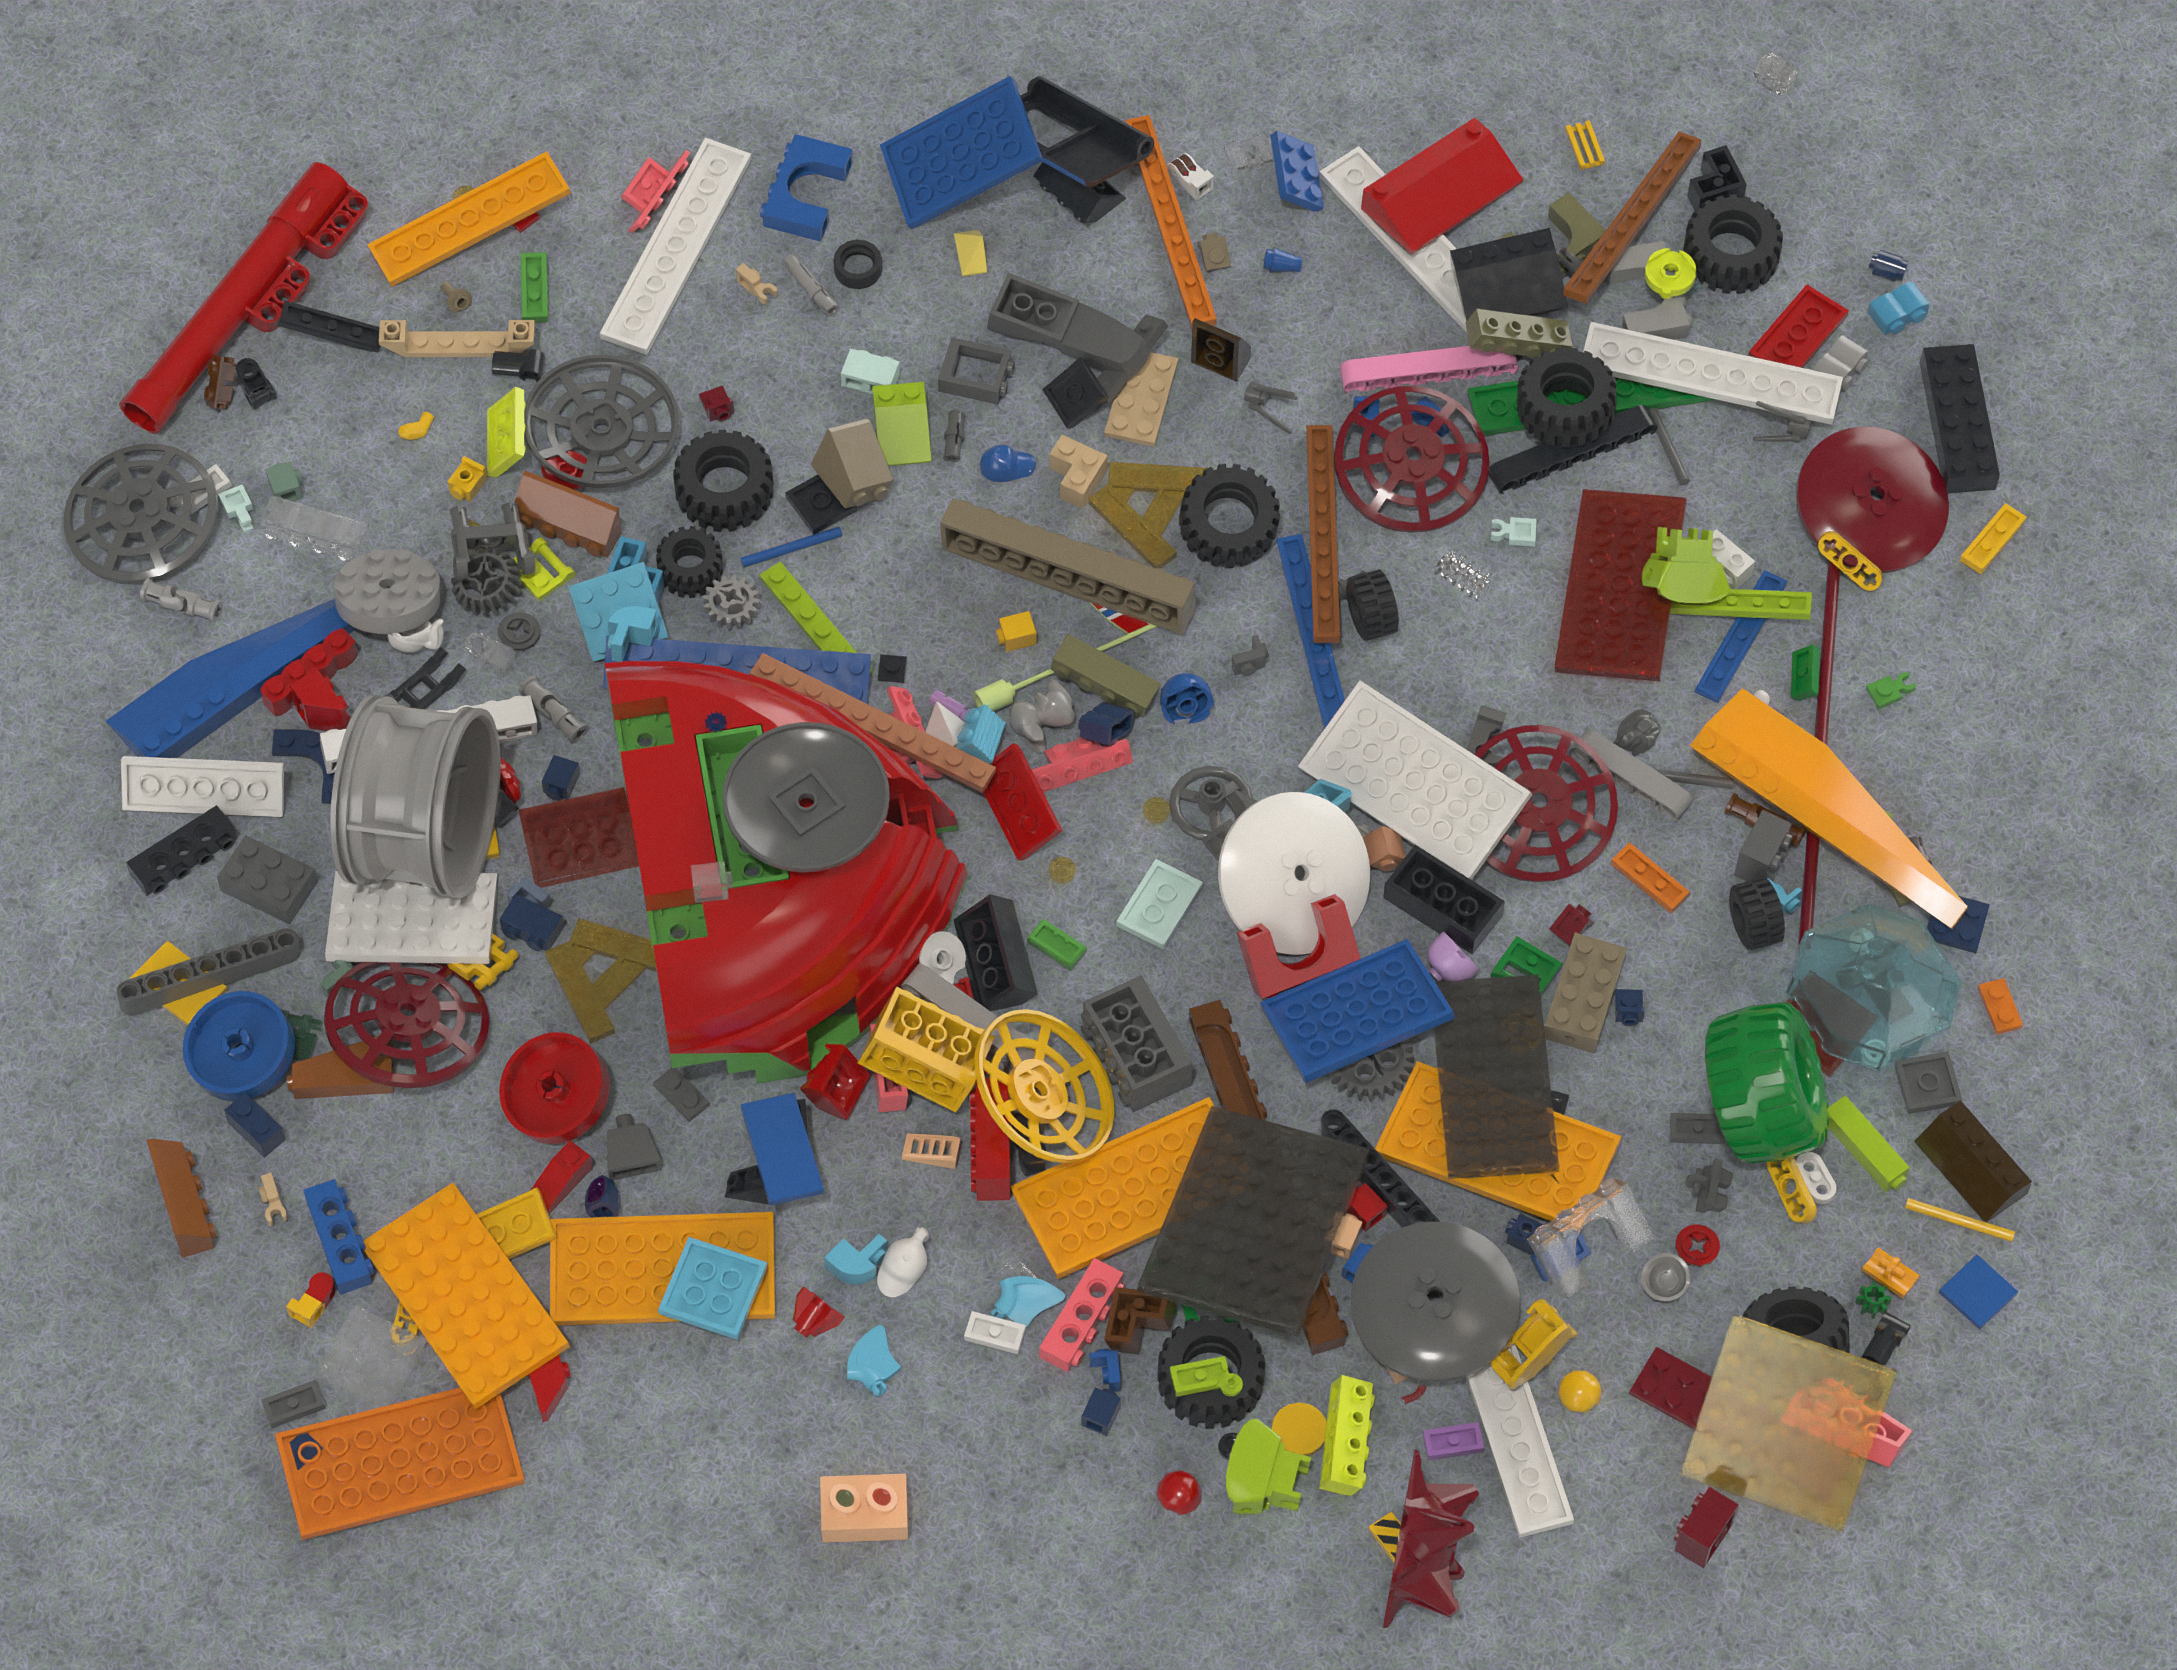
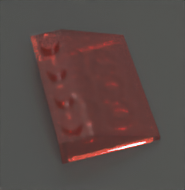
M624 787L518 810L533 880L540 888L639 866Z

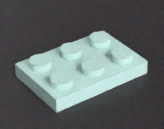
M1155 859L1116 921V926L1164 950L1201 891L1203 882Z

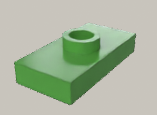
M1042 919L1027 937V943L1070 971L1087 952L1086 946L1045 919Z

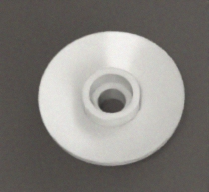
M949 932L933 933L926 940L919 955L920 964L929 967L951 984L954 983L956 972L965 967L966 954L961 941Z

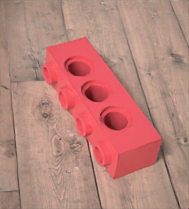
M1096 1258L1093 1259L1039 1347V1358L1068 1373L1072 1366H1079L1085 1354L1082 1351L1086 1343L1091 1345L1098 1334L1096 1327L1100 1320L1105 1322L1109 1317L1110 1304L1115 1287H1126L1123 1284V1272ZM1095 1291H1100L1104 1296L1096 1298L1091 1294ZM1088 1314L1090 1318L1088 1320H1080L1077 1316ZM1067 1336H1073L1077 1340L1073 1343H1068L1063 1339Z

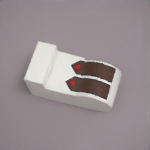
M1183 153L1168 163L1169 173L1196 201L1214 189V175L1208 170L1204 171L1199 167L1189 154Z

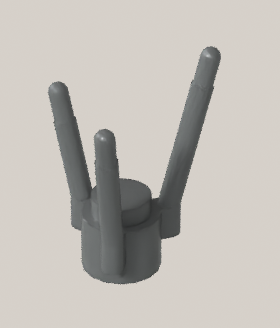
M1251 381L1244 395V400L1250 402L1248 408L1257 411L1288 434H1292L1291 429L1261 408L1260 405H1266L1270 395L1297 400L1298 397L1295 393L1267 387Z
M1761 401L1756 402L1757 406L1766 409L1767 412L1789 420L1787 432H1790L1791 435L1753 437V441H1791L1799 443L1800 438L1807 439L1811 420L1796 416Z

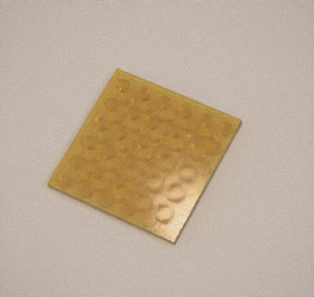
M1733 1314L1680 1475L1843 1531L1897 1370Z

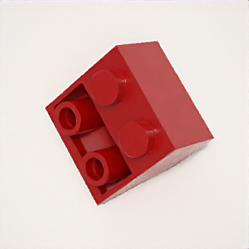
M316 669L290 685L295 710L309 729L321 731L347 729L351 719L346 711L348 705L342 695L337 696L334 693V686L328 676L323 677Z

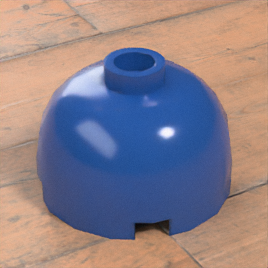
M1193 673L1174 675L1164 684L1160 694V705L1163 715L1173 724H1175L1174 720L1191 718L1189 723L1201 722L1209 716V710L1214 705L1208 683ZM1176 705H1177V708H1178L1179 712H1181V713H1183V714H1190V713H1194V714L1191 715L1189 718L1180 716V715L1177 713V711H1176Z

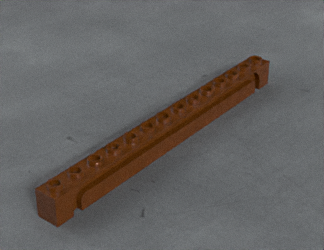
M1221 1000L1189 1008V1022L1231 1136L1258 1183V1187L1252 1193L1272 1247L1280 1250L1288 1258V1265L1294 1270L1290 1276L1295 1281L1290 1283L1288 1287L1293 1291L1290 1293L1311 1353L1316 1355L1342 1347L1345 1344V1336H1348L1346 1323L1344 1320H1339L1337 1315L1339 1311L1335 1295L1330 1296L1327 1287H1330L1326 1271H1321L1318 1264L1321 1262L1318 1248L1311 1245L1309 1238H1312L1309 1224L1302 1221L1300 1215L1303 1214L1299 1198L1294 1199L1291 1191L1294 1190L1290 1174L1285 1175L1282 1166H1285L1281 1150L1276 1151L1273 1143L1276 1142L1275 1133L1272 1126L1268 1127L1266 1124L1267 1112L1263 1102L1259 1103L1257 1100V1084L1254 1078H1249L1247 1073L1250 1070L1247 1057L1245 1055L1241 1056L1238 1049L1241 1047L1238 1033L1231 1030L1232 1018L1229 1009L1223 1008Z

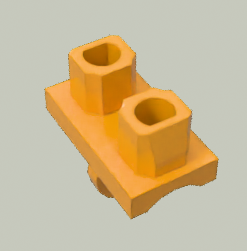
M1879 1247L1861 1270L1902 1299H1904L1920 1276L1902 1264L1899 1257L1893 1258Z

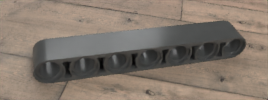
M280 929L125 980L118 985L116 990L120 1009L125 1014H138L222 984L225 985L292 963L300 956L298 935L292 929ZM213 970L210 973H205V971Z

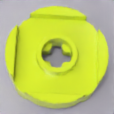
M1671 248L1660 249L1654 252L1647 261L1644 272L1645 280L1648 286L1656 293H1659L1662 298L1670 299L1673 296L1682 295L1691 289L1695 283L1696 265L1694 260L1681 250L1678 253L1671 251ZM1666 269H1668L1669 271L1675 270V275H1667Z

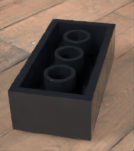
M1416 844L1388 878L1384 886L1383 898L1437 933L1445 932L1456 945L1472 955L1503 916L1505 904L1503 899Z

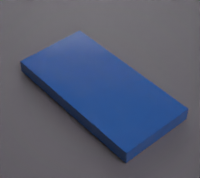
M795 1093L741 1104L740 1109L769 1206L823 1194L824 1188Z

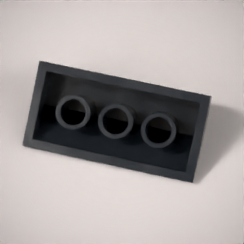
M989 894L953 919L958 939L965 950V967L973 998L976 1002L991 1012L1022 1005L1038 994L1013 900Z

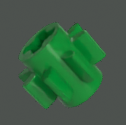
M1872 1281L1871 1286L1868 1288L1861 1286L1860 1295L1856 1297L1855 1301L1856 1304H1862L1860 1313L1864 1314L1867 1312L1871 1314L1872 1319H1875L1878 1312L1884 1314L1888 1310L1886 1305L1890 1304L1892 1299L1891 1296H1886L1885 1291L1887 1287H1880L1874 1281Z

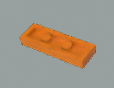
M1630 842L1611 859L1613 867L1671 914L1690 895L1689 890Z

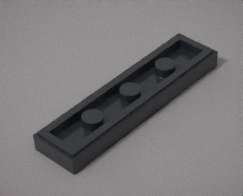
M284 301L278 323L279 327L361 350L379 352L380 327Z

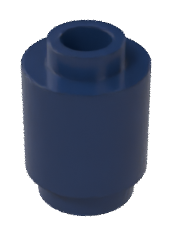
M1880 249L1878 254L1873 253L1869 267L1873 268L1872 274L1893 281L1896 279L1902 281L1908 261L1903 260L1902 256Z

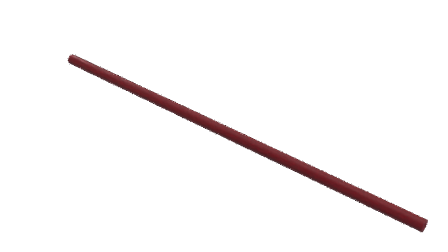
M1828 560L1814 734L1815 738L1826 745L1840 583V569L1830 560ZM1808 830L1798 949L1803 950V947H1806V951H1810L1812 948L1820 838Z

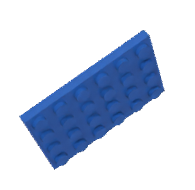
M1011 76L880 144L902 212L910 229L922 225L1043 161L1017 85Z
M1408 939L1260 1002L1263 1013L1305 1083L1454 1019L1453 1010Z

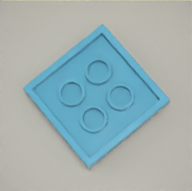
M644 562L568 586L593 662L605 658L606 635L609 636L608 621L616 611L624 607L640 606L656 609L657 628L653 639L669 637Z
M688 1237L658 1312L660 1315L738 1340L767 1270V1262Z

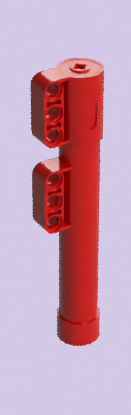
M313 162L269 216L265 227L145 376L136 381L120 401L119 406L123 414L133 424L152 434H158L177 410L178 403L206 370L213 358V354L218 355L244 321L265 333L272 332L278 327L284 301H280L278 297H285L289 302L297 304L307 291L310 273L308 269L295 261L294 258L301 250L305 249L320 259H330L335 256L365 218L368 206L367 198L348 185L346 180L333 168L320 162ZM357 206L360 210H353L350 207ZM343 224L346 228H339L336 225ZM328 242L332 246L327 247L322 245L321 243ZM298 278L303 282L296 283L292 279ZM264 315H270V316H272L274 319H272V320H267V319L263 318L262 316H264Z

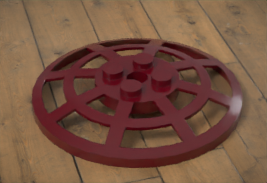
M1397 386L1384 389L1360 402L1343 422L1336 440L1334 452L1335 472L1339 485L1353 507L1368 520L1381 527L1408 533L1440 529L1463 517L1481 496L1488 478L1490 463L1484 433L1471 413L1446 394L1419 386ZM1405 392L1427 394L1439 398L1447 404L1440 412L1427 406L1408 404ZM1395 394L1398 406L1383 411L1373 420L1359 414L1373 401L1386 395ZM1455 409L1461 412L1471 423L1478 436L1479 443H1465L1461 432L1449 419V416ZM1411 412L1424 413L1433 416L1434 419L1428 427L1413 424ZM1400 413L1403 426L1391 432L1379 425L1386 418ZM1353 422L1365 428L1360 441L1359 457L1343 460L1344 440ZM1443 424L1452 432L1457 444L1442 443L1436 433ZM1372 433L1385 440L1381 453L1367 455L1368 442ZM1416 450L1420 454V458L1418 460H1410L1406 452ZM1459 454L1460 456L1459 467L1455 476L1442 467L1445 455ZM1467 454H1482L1481 474L1477 486L1472 492L1461 482L1467 466ZM1383 463L1386 472L1390 475L1384 485L1375 478L1370 465ZM1356 468L1362 469L1367 482L1377 492L1370 505L1366 504L1355 492L1348 480L1346 471ZM1436 476L1447 484L1441 491L1427 496L1425 484L1432 481ZM1398 483L1414 486L1416 498L1404 497L1392 491ZM1454 490L1466 500L1462 506L1452 513L1430 521L1428 505L1443 500ZM1386 499L1400 505L1418 507L1420 522L1396 520L1384 516L1378 511Z
M1524 725L1495 735L1484 743L1474 755L1481 759L1490 748L1498 742L1507 739L1513 752L1501 759L1494 768L1501 772L1505 766L1517 759L1523 773L1514 781L1530 791L1532 796L1514 820L1521 828L1517 839L1514 840L1507 833L1501 838L1503 843L1512 848L1506 863L1498 860L1492 854L1488 856L1485 863L1507 877L1528 882H1552L1568 878L1582 871L1603 852L1613 834L1617 821V790L1606 763L1596 750L1583 739L1571 732L1556 727ZM1545 732L1562 737L1556 749L1544 746L1523 748L1517 734ZM1571 741L1587 751L1603 773L1588 777L1582 766L1566 754ZM1544 754L1553 756L1548 769H1533L1527 755ZM1564 761L1572 767L1581 780L1567 784L1557 774L1562 762ZM1606 783L1609 788L1611 804L1607 827L1593 819L1595 811L1593 787ZM1583 790L1586 791L1587 810L1585 815L1571 808V794ZM1537 794L1544 796L1547 802L1546 806L1536 807L1532 802V797ZM1566 818L1581 825L1573 836L1562 842L1557 828L1564 823ZM1588 829L1602 837L1590 854L1578 863L1570 866L1565 850L1579 842ZM1531 833H1547L1552 846L1532 847L1526 845ZM1522 853L1532 856H1550L1555 854L1560 870L1536 873L1517 869L1516 866Z
M362 962L348 970L338 979L329 993L324 1014L325 1033L329 1044L336 1055L350 1069L380 1084L401 1088H423L449 1081L465 1072L476 1062L488 1038V1008L482 994L470 979L466 980L451 970L448 965L442 963H418L439 968L440 970L434 974L417 968H402L399 962ZM388 963L390 967L388 970L372 975L364 982L351 979V977L361 971L376 965ZM404 974L418 975L429 980L422 986L407 984ZM451 974L460 979L472 991L478 1003L463 1002L456 989L445 979ZM388 976H393L395 985L384 991L372 986L375 982ZM440 985L450 994L454 1001H438L432 991ZM346 987L356 990L351 1000L350 1015L334 1020V1001L340 988ZM363 994L377 999L375 1009L363 1012L358 1011L359 1002ZM411 1010L415 1014L406 1016L401 1011ZM457 1011V1021L453 1030L440 1023L441 1012ZM465 1012L481 1013V1028L473 1046L460 1037L465 1024ZM375 1020L382 1033L377 1039L373 1038L366 1031L362 1022ZM353 1025L359 1038L370 1047L362 1060L344 1045L338 1036V1029ZM434 1032L445 1038L438 1044L423 1049L421 1040L428 1038ZM391 1038L397 1041L410 1042L412 1050L389 1047L387 1043ZM452 1044L465 1054L460 1060L448 1067L434 1072H427L425 1058L443 1052ZM380 1053L398 1059H414L416 1074L392 1073L372 1066Z

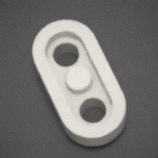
M1813 1152L1799 1155L1796 1163L1814 1202L1817 1204L1831 1202L1836 1193V1183L1821 1157ZM1805 1165H1810V1166H1812L1813 1171H1811V1172L1806 1171V1170L1804 1169V1166H1805ZM1818 1188H1823V1189H1825V1190H1826V1194H1823V1195L1819 1194V1193L1817 1192V1189H1818Z

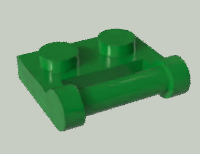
M1516 936L1493 968L1490 977L1497 981L1501 979L1530 997L1529 1000L1537 1004L1561 970L1563 963ZM1509 965L1537 981L1538 985L1536 987L1530 985L1505 970L1506 967Z

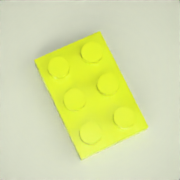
M514 387L487 409V476L489 477L500 476L522 459L525 454L524 432L526 425L524 423V410L526 403L524 401V390L518 387Z

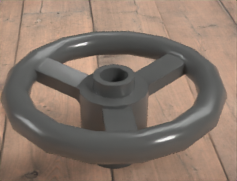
M1205 766L1192 769L1180 777L1171 790L1169 807L1173 821L1184 833L1197 840H1201L1211 831L1201 830L1191 825L1182 815L1180 800L1197 803L1199 809L1204 814L1209 815L1211 830L1213 831L1222 825L1220 812L1225 807L1224 799L1236 790L1245 791L1246 796L1253 799L1251 789L1240 775L1227 768ZM1208 776L1224 778L1230 782L1224 786L1216 779H1209L1201 784L1199 792L1185 789L1187 785L1196 779Z

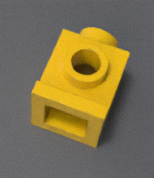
M463 456L461 464L447 481L450 494L458 500H463L464 498L471 502L488 479L486 467Z

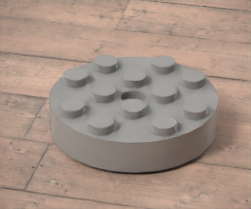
M374 549L370 553L363 554L349 561L336 575L334 581L336 609L346 623L362 631L392 634L414 629L432 618L440 606L441 589L439 574L428 560L408 550Z

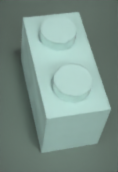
M850 348L841 372V386L873 394L872 386L897 383L900 375V363L891 357H881L870 354L865 350L858 351Z

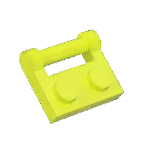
M540 537L532 543L529 550L533 551L534 556L540 553L559 575L554 578L535 558V574L523 575L521 571L520 576L522 584L538 601H541L574 578L576 572L570 566L567 567L548 547V542L543 537Z

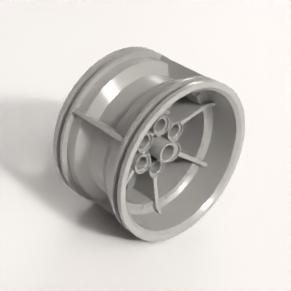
M369 695L360 702L349 721L342 740L331 799L330 829L332 852L336 869L343 881L365 886L372 884L376 880L384 879L420 883L432 886L441 896L462 898L472 890L482 872L489 852L499 801L500 746L497 728L490 712L486 709L463 707L456 713L409 708L399 705L392 697H382L379 695Z

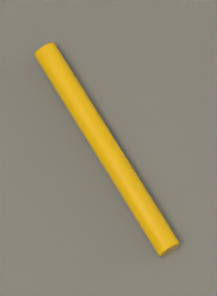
M1908 1198L1905 1209L2010 1242L2014 1238L2015 1231Z

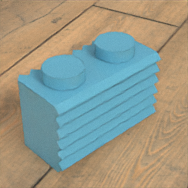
M982 705L978 708L970 709L965 714V724L957 736L958 743L956 748L991 764L1006 722L1002 721V718H998L999 715L991 711L992 709L988 708V705Z

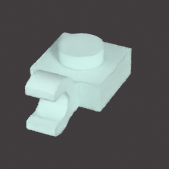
M243 485L219 493L220 502L228 518L231 519L237 516L243 532L254 529L248 511L253 510V506Z

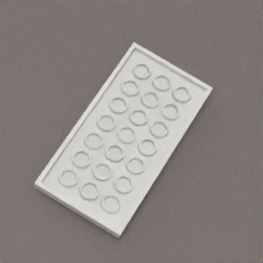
M1362 681L1357 683L1298 765L1300 770L1317 781L1323 779L1350 789L1353 794L1350 803L1386 827L1393 829L1413 845L1416 844L1471 880L1532 796L1530 791Z

